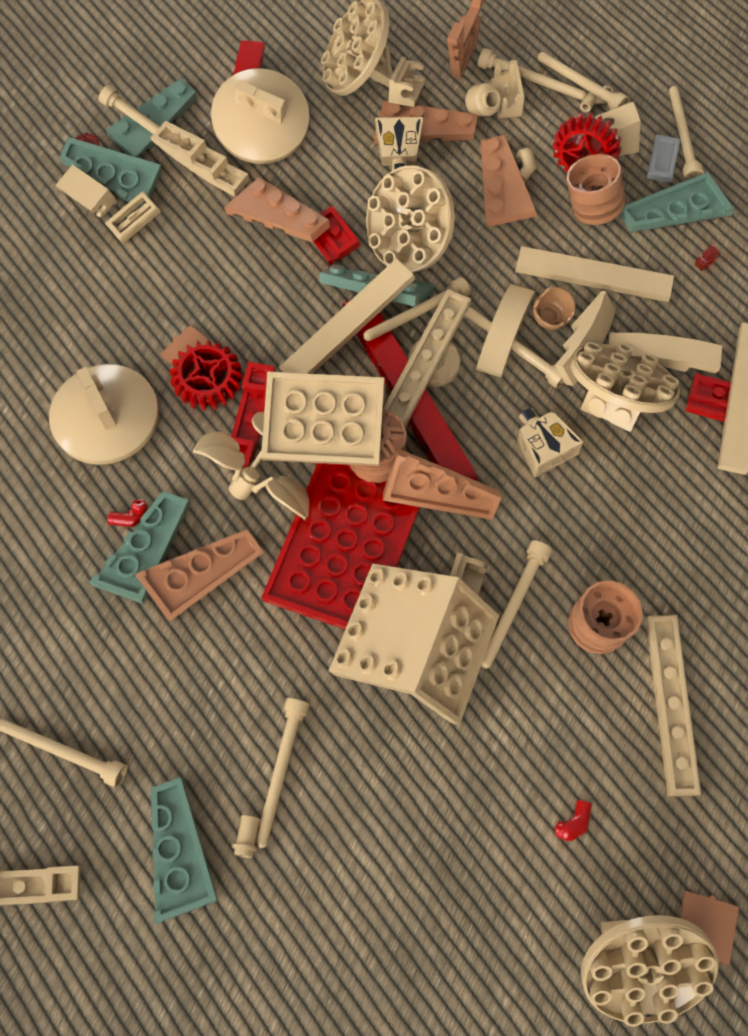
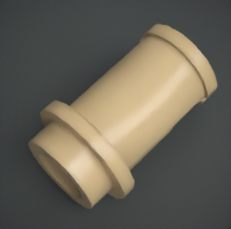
M242 815L237 842L233 844L232 848L235 849L234 855L253 858V853L257 852L255 842L261 819Z

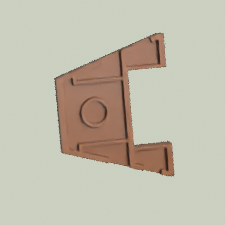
M472 0L467 15L462 16L460 23H454L448 35L447 43L452 77L462 78L477 46L482 16H479V12L485 0Z

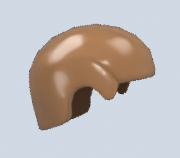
M561 287L547 288L533 305V317L540 326L548 330L561 329L569 323L575 314V299L569 291Z

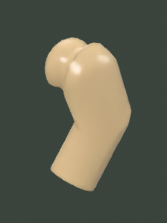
M608 85L603 86V88L614 93L612 87ZM589 92L581 102L580 109L587 113L594 105L606 104L607 102Z
M527 147L518 150L516 158H519L518 162L522 163L523 166L519 171L524 183H526L537 167L534 152Z

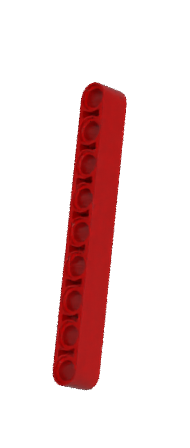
M351 300L342 303V307H344ZM379 312L356 335L379 375L384 377L385 385L391 393L408 363V359L391 331L371 341L364 339L365 331L385 322ZM425 390L408 422L410 428L430 462L478 482L473 467Z

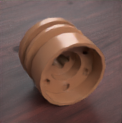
M593 154L576 161L568 170L566 180L571 196L572 211L576 219L590 225L604 224L614 220L622 213L626 199L622 184L621 165L618 160L610 155Z
M383 409L379 466L350 465L351 470L359 478L377 483L387 481L397 448L406 451V429L396 414Z
M611 580L595 583L587 588L569 612L568 627L571 637L578 646L587 652L599 655L612 653L630 639L641 625L643 611L640 600L630 588L622 583ZM596 619H597L598 621H602V620H603V621L605 622V625H604L603 622H602V623H598V622L596 621Z

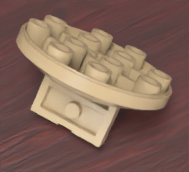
M378 0L354 1L344 17L336 20L333 28L334 33L327 50L321 58V64L323 65L322 80L331 92L340 96L351 94L357 90L368 77L388 87L393 74L390 64L389 46L386 45L389 33V13L386 6Z
M249 69L231 76L221 85L213 99L211 119L217 139L230 154L246 162L269 164L287 158L300 147L309 127V108L301 89L287 76L269 69Z
M411 165L399 167L391 171L376 186L368 200L366 228L369 246L386 267L397 258L411 273H416L431 267L444 254L450 240L453 238L452 233L455 221L452 196L444 181L427 168Z
M587 342L585 346L575 351L570 364L575 378L588 389L580 410L598 418L606 419L612 424L631 432L640 412H664L675 405L680 394L679 380L658 364L659 360L657 357L651 354H643L641 360L631 359L630 356L633 348L628 344L619 343L615 346Z
M112 364L97 365L89 368L83 367L77 370V373L70 377L56 392L49 411L51 432L62 450L81 462L102 465L127 459L146 445L156 429L159 418L157 397L150 383L141 374L130 368Z
M662 915L639 917L628 921L601 922L602 935L590 946L581 965V980L590 1003L604 1015L623 1021L631 1027L642 1023L659 1021L664 1024L674 1022L678 1015L694 1007L713 991V985L719 969L718 957L708 935L701 928L687 920ZM645 1014H656V1016L644 1017Z

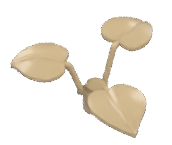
M257 412L252 418V425L259 434L263 435L264 412ZM214 431L205 434L197 442L193 453L206 456L225 468L236 470L232 477L233 481L229 485V491L235 498L247 500L252 492L257 494L261 488L266 486L268 492L277 501L306 520L309 513V496L302 485L287 476H280L278 480L275 477H269L259 483L260 476L255 469L261 461V451L251 467L242 469L245 463L244 454L239 452V444L230 436Z

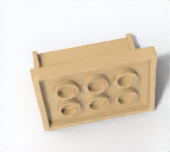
M267 372L261 459L269 461L379 466L383 407L387 401L384 377Z
M372 564L329 672L335 676L411 694L448 722L460 725L480 671L483 657L500 615L459 577Z

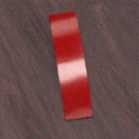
M248 362L242 383L243 393L230 436L239 444V452L244 454L245 463L242 466L244 468L250 467L261 434L252 425V418L257 412L265 411L267 372H275L274 366Z

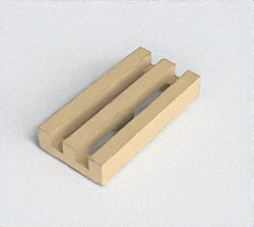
M142 191L106 221L105 224L124 244L161 211L146 193ZM144 201H146V203L141 208H139L136 212L134 211L138 206H140ZM125 217L128 218V219H126L122 224H120L117 228H115V226H116L119 222H121Z

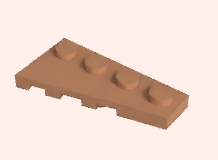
M386 100L383 101L379 118L423 117L420 142H429L432 138H441L442 141L474 140L478 122V115L420 105L411 107L389 103ZM376 132L374 135V144H378Z
M505 135L481 140L487 226L491 227L536 217V210Z
M260 177L224 207L228 215L235 216L237 214L243 216L244 220L252 223L254 220L262 222L267 228H280L284 230L285 234L310 242L315 241L330 227L327 218Z
M398 448L383 492V501L493 520L501 500L499 490Z
M246 529L136 573L135 576L167 619L171 621L264 552Z

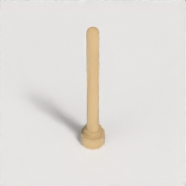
M483 48L478 60V67L487 70L488 68L493 69L497 64H500L502 71L509 69V62L497 58L493 50ZM518 66L520 77L579 100H584L587 96L586 91Z
M541 52L538 54L540 62L608 102L610 110L630 103V97L624 93H612L547 53Z
M106 85L101 90L98 100L108 108L116 107L152 134L159 129L160 126L123 101L118 90L111 85Z
M672 86L669 89V94L686 162L682 172L684 180L687 181L704 174L703 165L695 159L679 89L677 86Z
M462 277L451 281L447 289L466 297L470 295L469 284ZM446 290L365 331L364 339L371 341L434 309L439 305Z
M469 307L465 316L488 332L492 322ZM515 339L511 350L546 374L545 378L548 379V383L554 388L559 389L564 384V381L555 364L553 366Z
M531 541L527 550V559L529 561L483 657L481 666L485 669L491 667L539 565L542 566L550 558L553 550L543 542Z
M286 698L283 711L286 712L285 718H287L256 837L255 843L259 848H264L268 844L298 724L303 721V717L307 716L310 704L302 700Z
M0 718L1 732L100 774V778L104 779V783L118 788L122 784L128 769L126 764L117 760L105 763Z

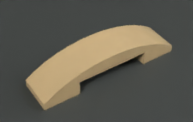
M510 284L488 331L477 363V371L502 378L510 358L512 346L524 316L528 313L535 291Z
M81 866L0 871V906L79 900Z

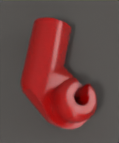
M137 499L133 501L131 509L126 513L110 511L107 518L108 525L134 527L141 521V517L148 510L147 503L142 499Z
M577 800L574 817L566 822L559 821L555 826V835L559 839L573 841L585 834L589 826L592 803Z

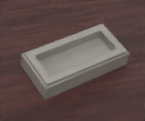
M656 134L647 179L671 183L681 139Z

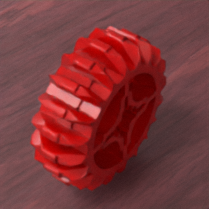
M581 112L577 118L572 115L568 121H564L555 134L552 147L555 149L553 157L559 158L557 166L564 165L565 173L576 161L593 154L610 155L618 160V156L621 153V137L616 136L617 128L610 129L611 120L604 123L602 115L596 119L593 117L592 112L587 117Z
M209 339L205 345H201L197 340L196 347L194 348L187 344V352L178 351L179 359H172L174 368H171L169 371L172 377L170 384L174 388L175 395L180 397L182 403H189L193 409L200 404L201 410L204 412L207 405H211L212 409L216 410V404L219 402L226 407V398L234 400L235 394L233 391H240L239 382L243 380L242 373H240L242 366L238 362L237 355L235 353L231 354V349L228 346L223 348L219 341L212 346ZM195 365L194 371L189 374L190 377L186 378L189 369ZM201 369L203 370V372H204L205 374H208V375L210 376L211 381H210V379L208 378V376H207V377H204V374H202ZM227 372L226 378L218 386V380L223 377V373Z

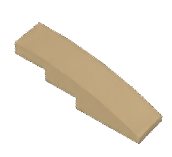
M167 121L151 136V140L175 160L212 185L234 197L249 182L248 173L228 164L226 156L207 148L205 140Z
M601 291L571 325L574 333L563 345L566 353L555 364L566 385L574 386L578 381L573 375L570 366L575 351L585 346L587 342L603 344L610 330L615 309L606 291Z
M610 332L608 335L607 344L617 346L619 343H625L633 348L630 356L631 359L641 360L643 354H651L658 358V364L683 372H686L691 367L716 374L721 368L723 345L658 334Z

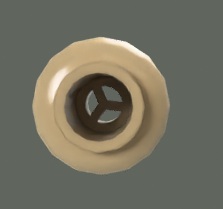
M492 83L473 85L467 91L465 98L467 110L472 114L478 115V117L495 114L501 105V94L497 86Z

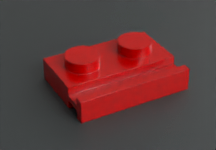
M333 206L320 213V215L329 220L330 227L313 241L330 266L334 265L333 262L343 259L361 246L358 238Z
M695 373L685 412L725 422L731 382Z

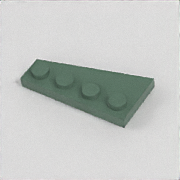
M180 78L136 108V110L158 126H161L165 121L171 123L175 118L179 119L197 99L196 91ZM127 115L106 129L108 137L127 155L142 159L141 155L147 149L151 150L155 145L151 140L153 134Z
M68 137L59 157L64 165L70 168L73 164L109 189L110 192L127 202L133 200L142 191L151 198L162 172L160 164ZM144 201L137 208H141L146 203V201Z
M707 172L626 204L620 217L629 231L635 232L731 216L734 208Z
M331 265L320 272L319 282L360 292L379 274L349 270L341 265ZM414 280L392 301L416 306L434 294L435 284Z
M163 491L141 517V522L135 530L128 533L123 539L124 543L115 554L112 553L105 562L104 568L98 575L95 574L89 583L99 589L144 604L149 593L135 574L164 562L190 506L189 500Z
M181 777L151 788L154 847L152 848L155 880H153L155 924L219 901L185 784Z

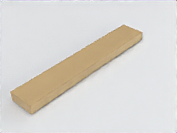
M523 246L520 248L515 270L517 273L669 302L674 279L673 275Z
M396 258L279 366L280 370L284 373L313 374L409 286L415 280L414 275Z
M449 289L446 290L383 409L396 414L403 422L405 428L471 304V298Z
M742 322L739 328L717 469L746 475L748 472V323Z
M677 615L647 616L646 625L667 796H700L701 788Z

